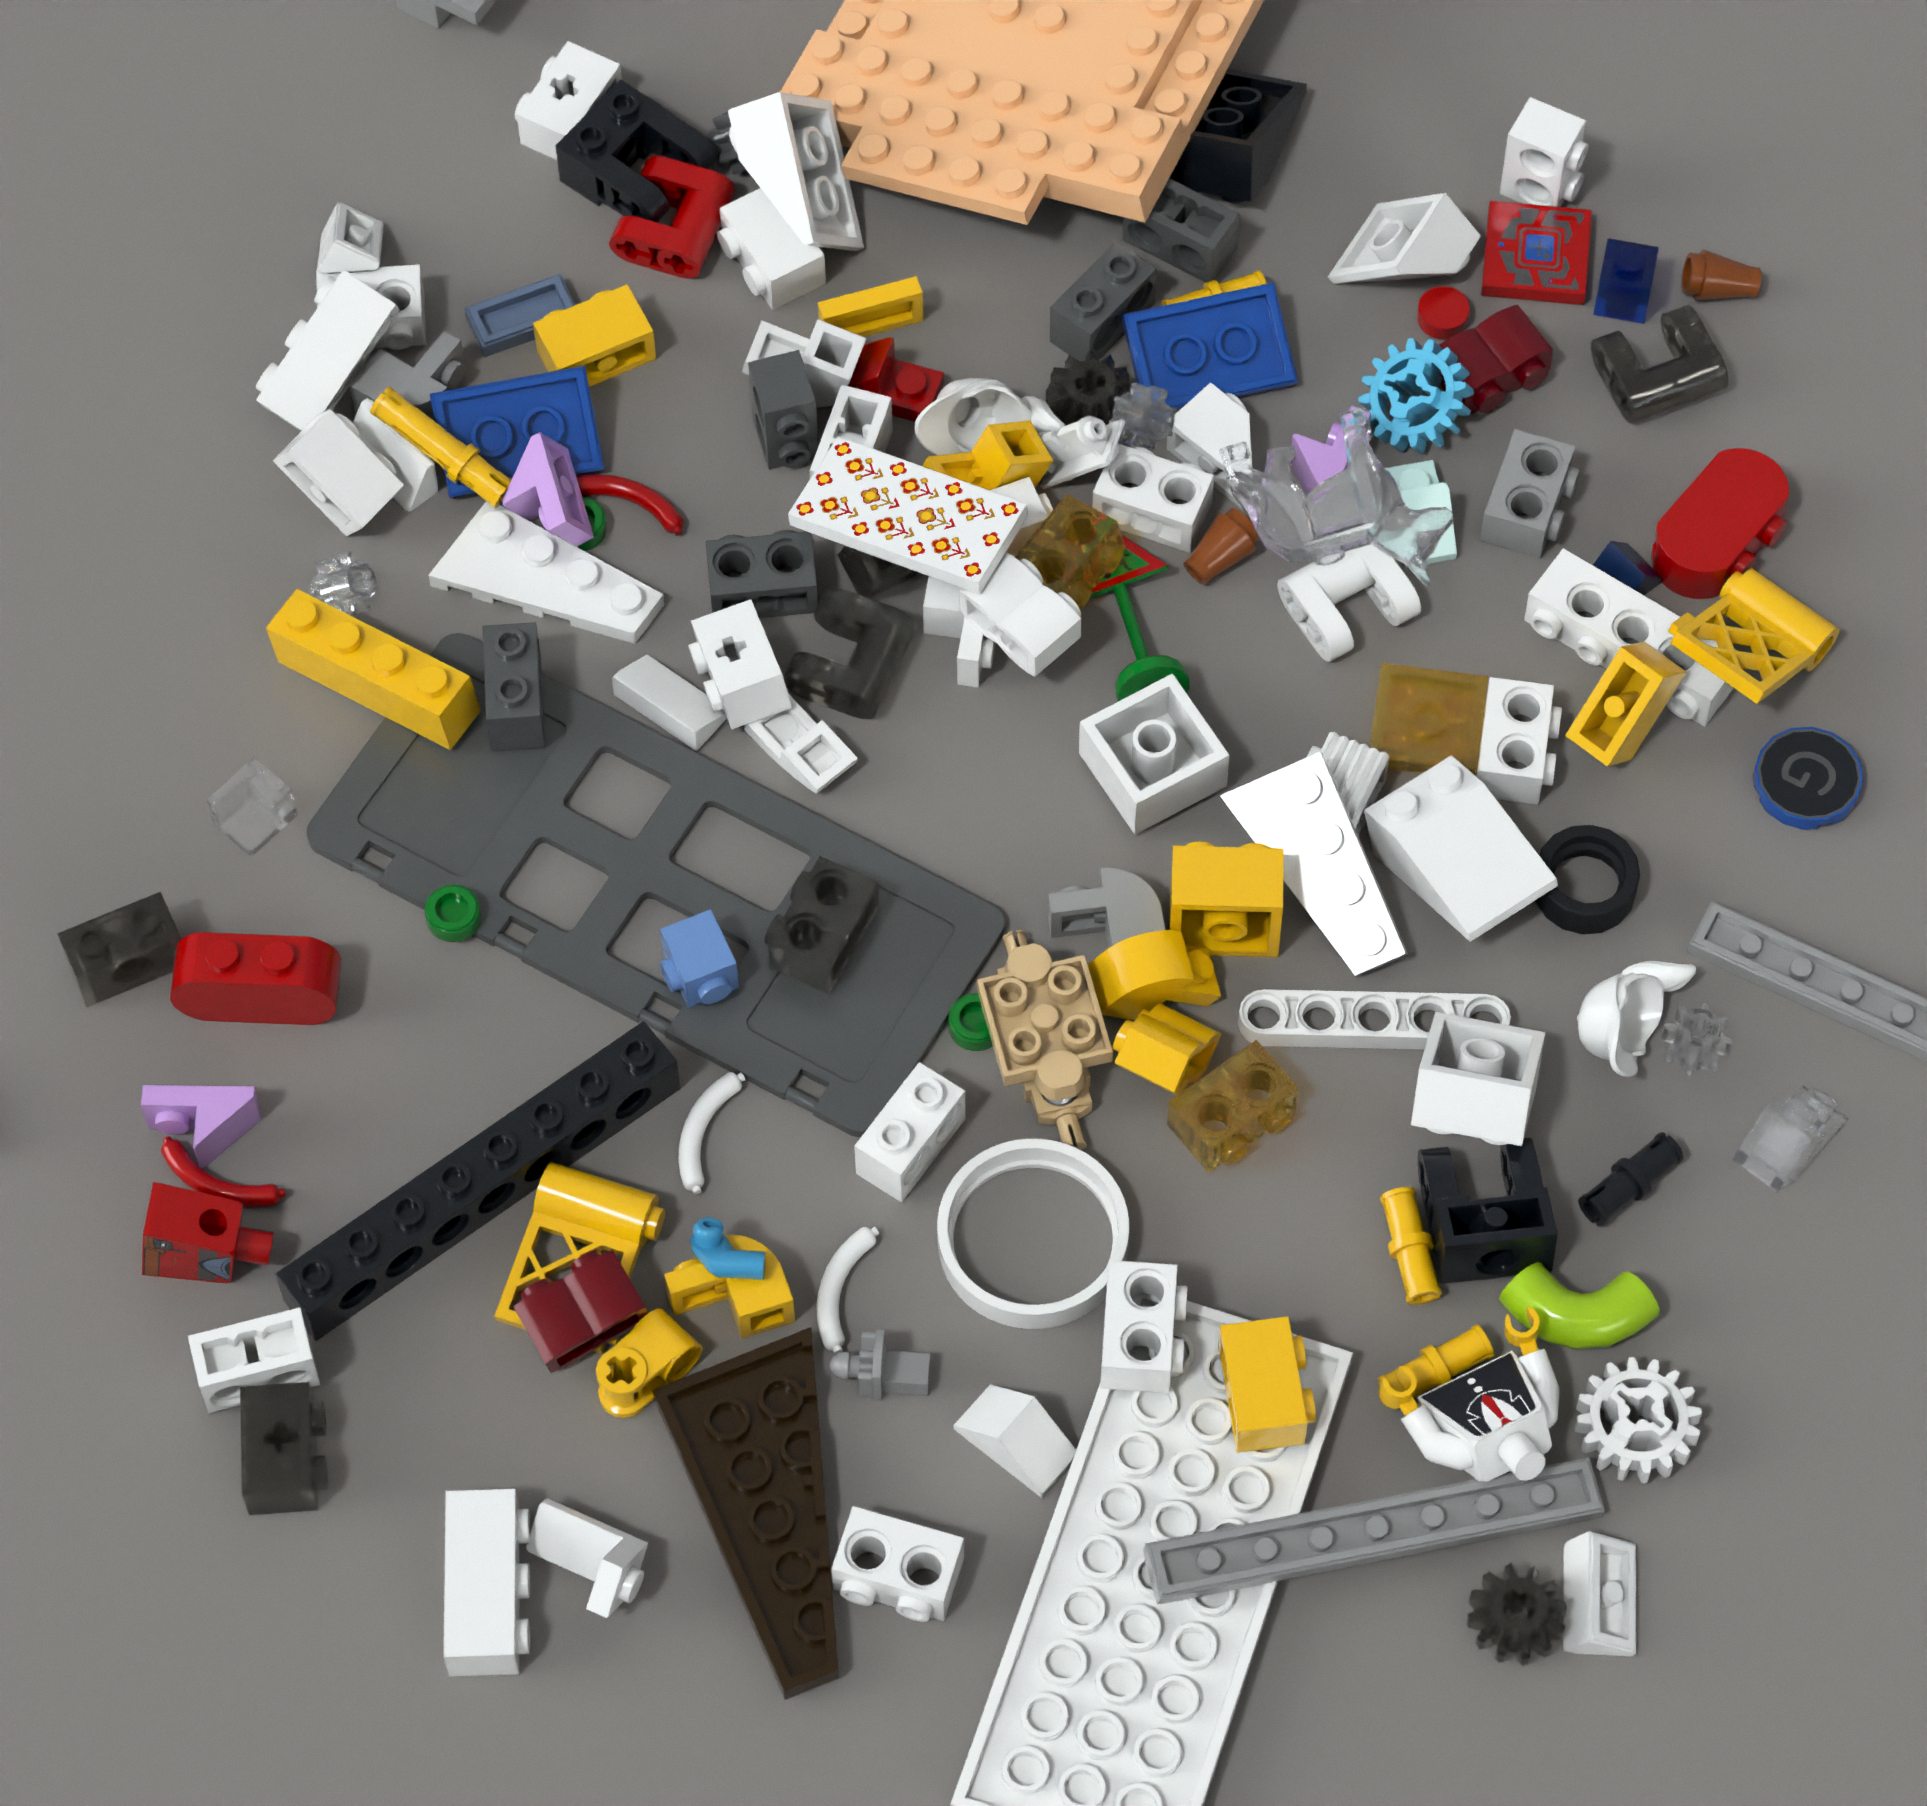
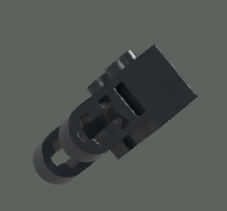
M621 79L555 145L559 178L562 183L597 206L604 203L623 216L640 217L657 223L669 212V202L656 185L630 169L639 158L645 160L651 153L710 169L718 161L717 150L705 135Z
M1524 1138L1522 1146L1513 1144L1500 1145L1501 1170L1507 1196L1469 1200V1196H1460L1453 1161L1448 1147L1418 1150L1419 1183L1429 1232L1434 1243L1433 1251L1440 1284L1516 1276L1536 1262H1541L1549 1272H1552L1558 1233L1548 1190L1543 1185L1534 1143L1531 1138Z

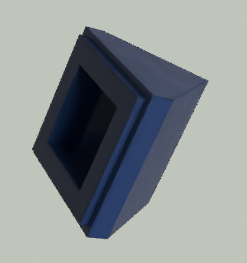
M1610 541L1593 564L1596 568L1642 595H1645L1659 585L1663 579L1628 543Z

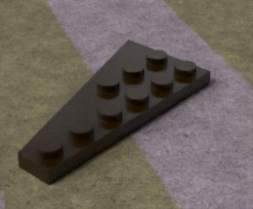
M809 1327L652 1390L657 1408L785 1700L839 1678L812 1329Z

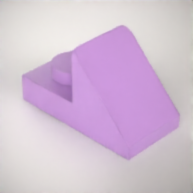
M1351 406L1343 424L1338 422L1333 424L1326 444L1299 434L1292 435L1291 464L1318 518L1326 522L1330 521L1368 442L1371 412Z
M541 432L533 435L506 491L503 506L527 520H532L539 516L544 528L551 535H557L577 547L594 538L569 451L566 447Z
M143 1085L141 1107L148 1128L171 1135L183 1134L188 1129H195L193 1146L200 1168L209 1165L261 1120V1107L255 1086Z

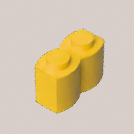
M1159 1003L1151 1011L1143 1009L1134 1022L1127 1019L1123 1023L1113 1043V1050L1119 1052L1115 1064L1177 1095L1184 1090L1189 1082L1195 1083L1207 1070L1221 1033Z

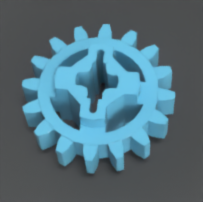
M1408 338L1406 351L1403 352L1393 344L1389 345L1388 353L1390 359L1384 362L1375 357L1372 363L1378 370L1376 375L1363 376L1361 380L1371 388L1370 393L1358 397V402L1366 409H1370L1368 411L1371 412L1370 427L1372 429L1376 428L1373 435L1384 444L1390 441V445L1400 452H1404L1408 444H1410L1411 448L1419 454L1424 453L1427 440H1431L1439 448L1444 446L1442 433L1448 429L1450 432L1458 434L1461 430L1454 422L1457 415L1469 416L1471 412L1462 403V398L1474 395V389L1466 382H1461L1470 375L1469 370L1461 363H1457L1459 357L1448 347L1442 350V347L1432 339H1428L1422 348L1421 344L1414 338ZM1439 370L1445 379L1446 392H1443L1440 388L1442 377L1438 374ZM1425 392L1429 397L1423 396L1422 393ZM1403 395H1408L1411 397L1407 399ZM1387 399L1390 400L1392 404L1389 414L1387 411L1386 404Z

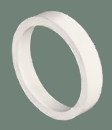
M1047 1139L1008 1141L993 1146L973 1157L956 1173L947 1186L941 1200L937 1218V1243L941 1266L948 1282L957 1295L973 1310L992 1321L1024 1329H1043L1064 1325L1086 1315L1106 1299L1108 1264L1102 1274L1090 1286L1072 1297L1049 1304L1027 1305L995 1297L977 1286L964 1273L957 1261L954 1250V1230L963 1205L981 1185L1008 1171L1041 1168L1063 1173L1086 1186L1100 1201L1107 1213L1112 1229L1113 1244L1109 1260L1126 1261L1129 1247V1216L1126 1202L1119 1186L1110 1173L1097 1160L1078 1148Z

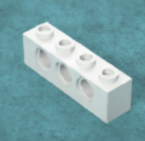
M1564 548L1528 594L1524 621L1530 623L1532 628L1541 636L1548 639L1555 638L1574 649L1581 659L1591 665H1601L1607 669L1620 647L1630 645L1622 639L1632 638L1639 642L1645 641L1672 662L1685 668L1687 673L1666 704L1680 718L1692 719L1705 727L1733 690L1731 685L1670 644L1674 635L1669 633L1668 630L1671 624L1680 616ZM1577 612H1589L1595 617H1582ZM1698 638L1706 645L1718 648L1716 641Z

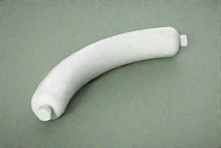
M728 1072L710 1085L697 1099L684 1123L678 1149L679 1171L684 1188L692 1191L694 1195L702 1192L701 1187L705 1182L701 1167V1145L705 1130L716 1111L729 1098L741 1090V1082L745 1080L742 1073L736 1075L733 1072Z
M862 1227L852 1234L833 1255L820 1282L816 1306L817 1323L824 1347L827 1350H833L834 1354L842 1352V1346L845 1343V1336L839 1317L842 1287L855 1263L876 1244V1236L880 1234L876 1227L872 1229Z

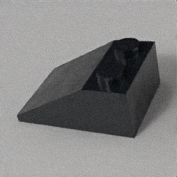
M1227 69L1195 131L1190 135V140L1176 164L1170 179L1196 192L1221 196L1227 202H1251L1271 178L1306 96L1307 84Z

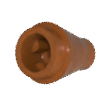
M1702 249L1699 254L1688 253L1682 271V292L1693 295L1694 300L1736 297L1756 298L1761 284L1760 267L1745 265Z
M1231 508L1226 514L1218 513L1191 556L1183 562V565L1196 581L1206 585L1212 578L1255 552V544L1261 539V534L1252 521L1235 508Z

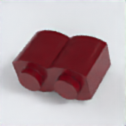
M1519 305L1500 310L1485 319L1477 327L1462 331L1440 344L1442 350L1448 347L1459 357L1457 363L1464 365L1470 372V375L1461 381L1466 382L1474 389V395L1462 398V403L1471 410L1470 415L1478 411L1487 413L1495 409L1504 400L1507 392L1521 388H1534L1547 377L1551 369L1553 349ZM1439 370L1438 374L1442 377L1440 386L1446 392L1445 379Z
M593 1250L580 1256L571 1264L572 1272L564 1278L554 1282L550 1278H544L529 1285L520 1294L522 1300L513 1306L550 1373L578 1361L600 1345L629 1332L648 1314L644 1303L613 1250L604 1254L600 1250Z

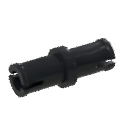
M1660 1132L1630 1159H1619L1612 1165L1609 1176L1587 1194H1583L1579 1198L1578 1203L1583 1214L1590 1222L1594 1223L1596 1221L1597 1226L1600 1227L1604 1226L1612 1216L1633 1199L1637 1201L1642 1200L1650 1193L1651 1184L1673 1166L1682 1162L1684 1157L1680 1146L1671 1136L1668 1135L1666 1137L1665 1133Z

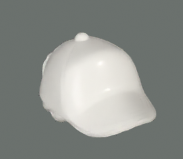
M966 378L950 382L940 391L936 401L929 404L917 417L915 433L926 450L935 455L971 452L989 424L1031 420L1038 435L1051 431L1058 434L1059 429L1066 425L1053 413L1048 403L1042 399L1033 396L1020 398L1005 384L995 379Z
M1644 961L1633 964L1624 969L1622 973L1598 983L1585 996L1577 1016L1579 1039L1583 1046L1591 1054L1610 1061L1612 1069L1617 1074L1624 1077L1634 1076L1638 1071L1637 1057L1646 1053L1645 1043L1659 1025L1663 1011L1664 992H1672L1686 985L1695 975L1696 966L1661 961Z

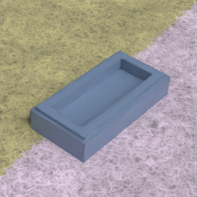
M561 274L465 307L464 309L466 319L485 358L535 340L534 322L543 319L544 316L552 311L573 307L575 303Z

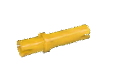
M391 386L385 389V394L381 393L370 409V414L390 426L409 443L438 463L439 466L448 472L446 477L454 483L462 482L481 496L494 509L500 505V501L503 502L512 479H509L479 456L480 450L473 444L466 446L459 439H456L433 419L405 400Z

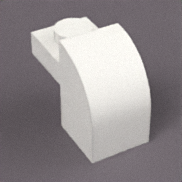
M818 319L810 339L761 321L742 372L749 375L748 362L799 350L816 400V407L832 406L835 403L841 385L848 386L866 338Z
M929 576L923 604L924 634L961 638L957 655V685L978 688L982 668H992L995 642L983 635L960 611L959 591L962 588Z

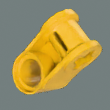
M662 1308L649 1312L635 1325L630 1333L609 1351L605 1352L598 1360L596 1376L597 1382L600 1385L598 1394L601 1406L614 1417L627 1418L637 1415L654 1400L652 1390L683 1378L695 1366L702 1354L703 1347Z

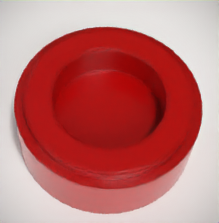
M1448 286L1431 288L1419 300L1417 310L1418 325L1423 332L1433 338L1449 339L1465 330L1469 319V302L1466 296L1455 288Z

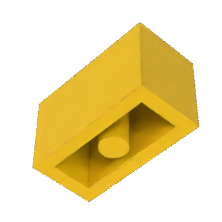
M628 284L614 290L598 292L585 302L565 310L552 311L544 316L543 319L533 323L536 350L547 371L552 372L585 366L589 387L656 360L653 329Z
M1645 641L1620 647L1565 736L1607 767L1631 760L1687 672Z
M1289 1316L1220 1325L1218 1350L1236 1453L1305 1444L1307 1424L1316 1422L1315 1403L1311 1388H1301L1298 1370L1306 1369L1305 1348L1301 1335L1292 1336Z

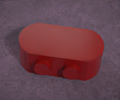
M1733 448L1718 452L1657 522L1656 540L1652 546L1651 562L1653 569L1663 578L1662 583L1676 594L1692 599L1718 597L1724 584L1733 573L1739 571L1741 574H1744L1747 570L1753 568L1757 561V556L1755 555L1764 545L1771 548L1776 544L1788 524V521L1783 517L1789 497V485L1785 473L1780 466L1765 454L1751 449Z
M196 932L183 937L177 943L170 1001L183 1014L202 1021L317 1025L328 1021L336 1013L342 958L333 946L309 936Z

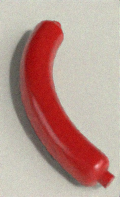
M613 475L576 476L582 496L604 495L628 500L652 514L668 533H675L676 536L682 534L683 530L681 528L684 521L678 511L667 499L648 486Z
M170 1136L163 1139L164 1144L161 1147V1154L175 1175L194 1191L236 1200L246 1208L275 1206L280 1202L281 1197H286L284 1188L278 1189L275 1184L242 1185L219 1179L200 1168L187 1154L180 1141L172 1140Z

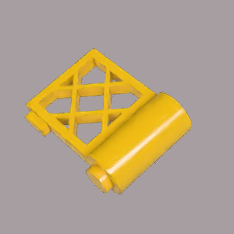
M1753 568L1747 570L1744 574H1741L1739 571L1733 573L1721 589L1719 594L1721 599L1696 617L1688 612L1674 621L1668 630L1669 633L1674 635L1670 644L1756 704L1764 700L1801 670L1806 669L1810 672L1817 667L1832 648L1840 631L1837 626ZM1726 615L1743 628L1726 626L1723 616ZM1698 638L1714 640L1718 648L1708 646ZM1733 644L1750 646L1752 653L1736 651ZM1767 649L1776 650L1786 658L1769 656ZM1741 668L1759 671L1762 681L1759 682Z
M550 1162L539 1182L531 1219L494 1315L496 1321L526 1330L516 1311L512 1310L519 1291L570 1267L580 1256L593 1250H613L615 1254L623 1256L621 1265L630 1279L640 1250L645 1246L648 1239L656 1241L662 1230L666 1210L658 1207L659 1196ZM541 1231L564 1237L572 1254L541 1268L534 1254ZM573 1240L588 1246L577 1251ZM531 1261L536 1271L525 1276ZM620 1336L607 1343L615 1346L618 1343ZM606 1343L600 1345L593 1351L603 1354Z

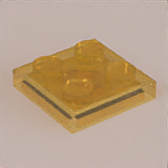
M1381 662L1370 748H1376L1379 752H1386L1390 756L1388 769L1424 773L1452 755L1476 776L1488 676Z

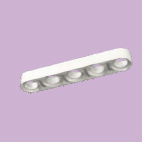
M1263 989L1253 991L1243 999L1239 1010L1238 1025L1240 1033L1247 1041L1260 1046L1425 1050L1429 1032L1419 1029L1414 1022V1017L1421 1011L1431 1010L1471 1018L1477 1012L1486 1011L1494 1014L1499 1019L1500 1024L1504 1025L1510 1024L1511 1015L1508 1006L1503 1000L1488 994ZM1257 1007H1268L1277 1013L1279 1021L1271 1028L1261 1029L1251 1024L1248 1020V1015ZM1313 1008H1322L1332 1014L1334 1023L1327 1029L1316 1030L1307 1026L1303 1016ZM1377 1009L1388 1016L1390 1023L1383 1030L1370 1031L1361 1025L1358 1017L1366 1010Z

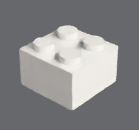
M1173 673L1080 721L1079 754L1134 835L1227 787L1230 755Z
M1435 1012L1419 1067L1411 1125L1427 1128L1436 1134L1446 1135L1455 1133L1481 1138L1487 1143L1494 1145L1513 1144L1522 1146L1536 1092L1545 1032Z

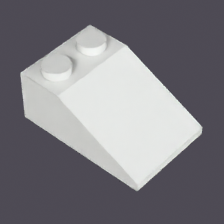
M778 92L728 110L731 122L730 140L733 148L738 153L739 161L803 244L850 251L864 249L849 179L844 178L841 169L844 156L831 100Z
M1452 755L1364 809L1373 855L1470 942L1558 886L1555 875L1486 785Z

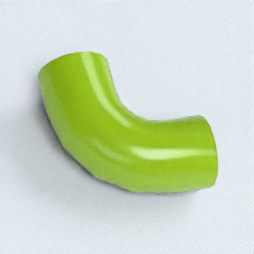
M1536 1262L1517 1274L1506 1285L1499 1296V1302L1520 1324L1529 1330L1532 1327L1528 1322L1526 1309L1531 1307L1536 1311L1540 1321L1538 1337L1543 1341L1574 1350L1608 1348L1635 1335L1660 1315L1658 1303L1650 1289L1636 1275L1627 1271L1622 1272L1607 1285L1594 1292L1578 1293L1567 1289L1557 1281L1541 1262Z

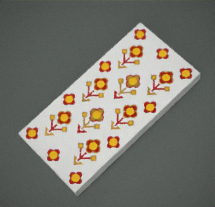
M838 436L789 511L788 517L789 523L793 527L980 594L1028 517V508L1026 503Z

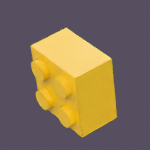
M1201 841L1191 842L1185 846L1173 845L1169 930L1182 931L1185 945L1208 948L1210 956L1278 958L1283 915L1284 848H1270L1261 843H1248L1241 847H1218Z

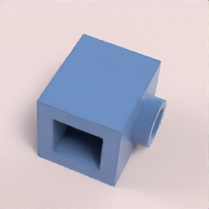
M711 909L660 929L662 951L666 959L660 961L663 977L671 992L680 990L688 1008L699 1003L713 1004L726 998L732 990L739 988L737 963Z

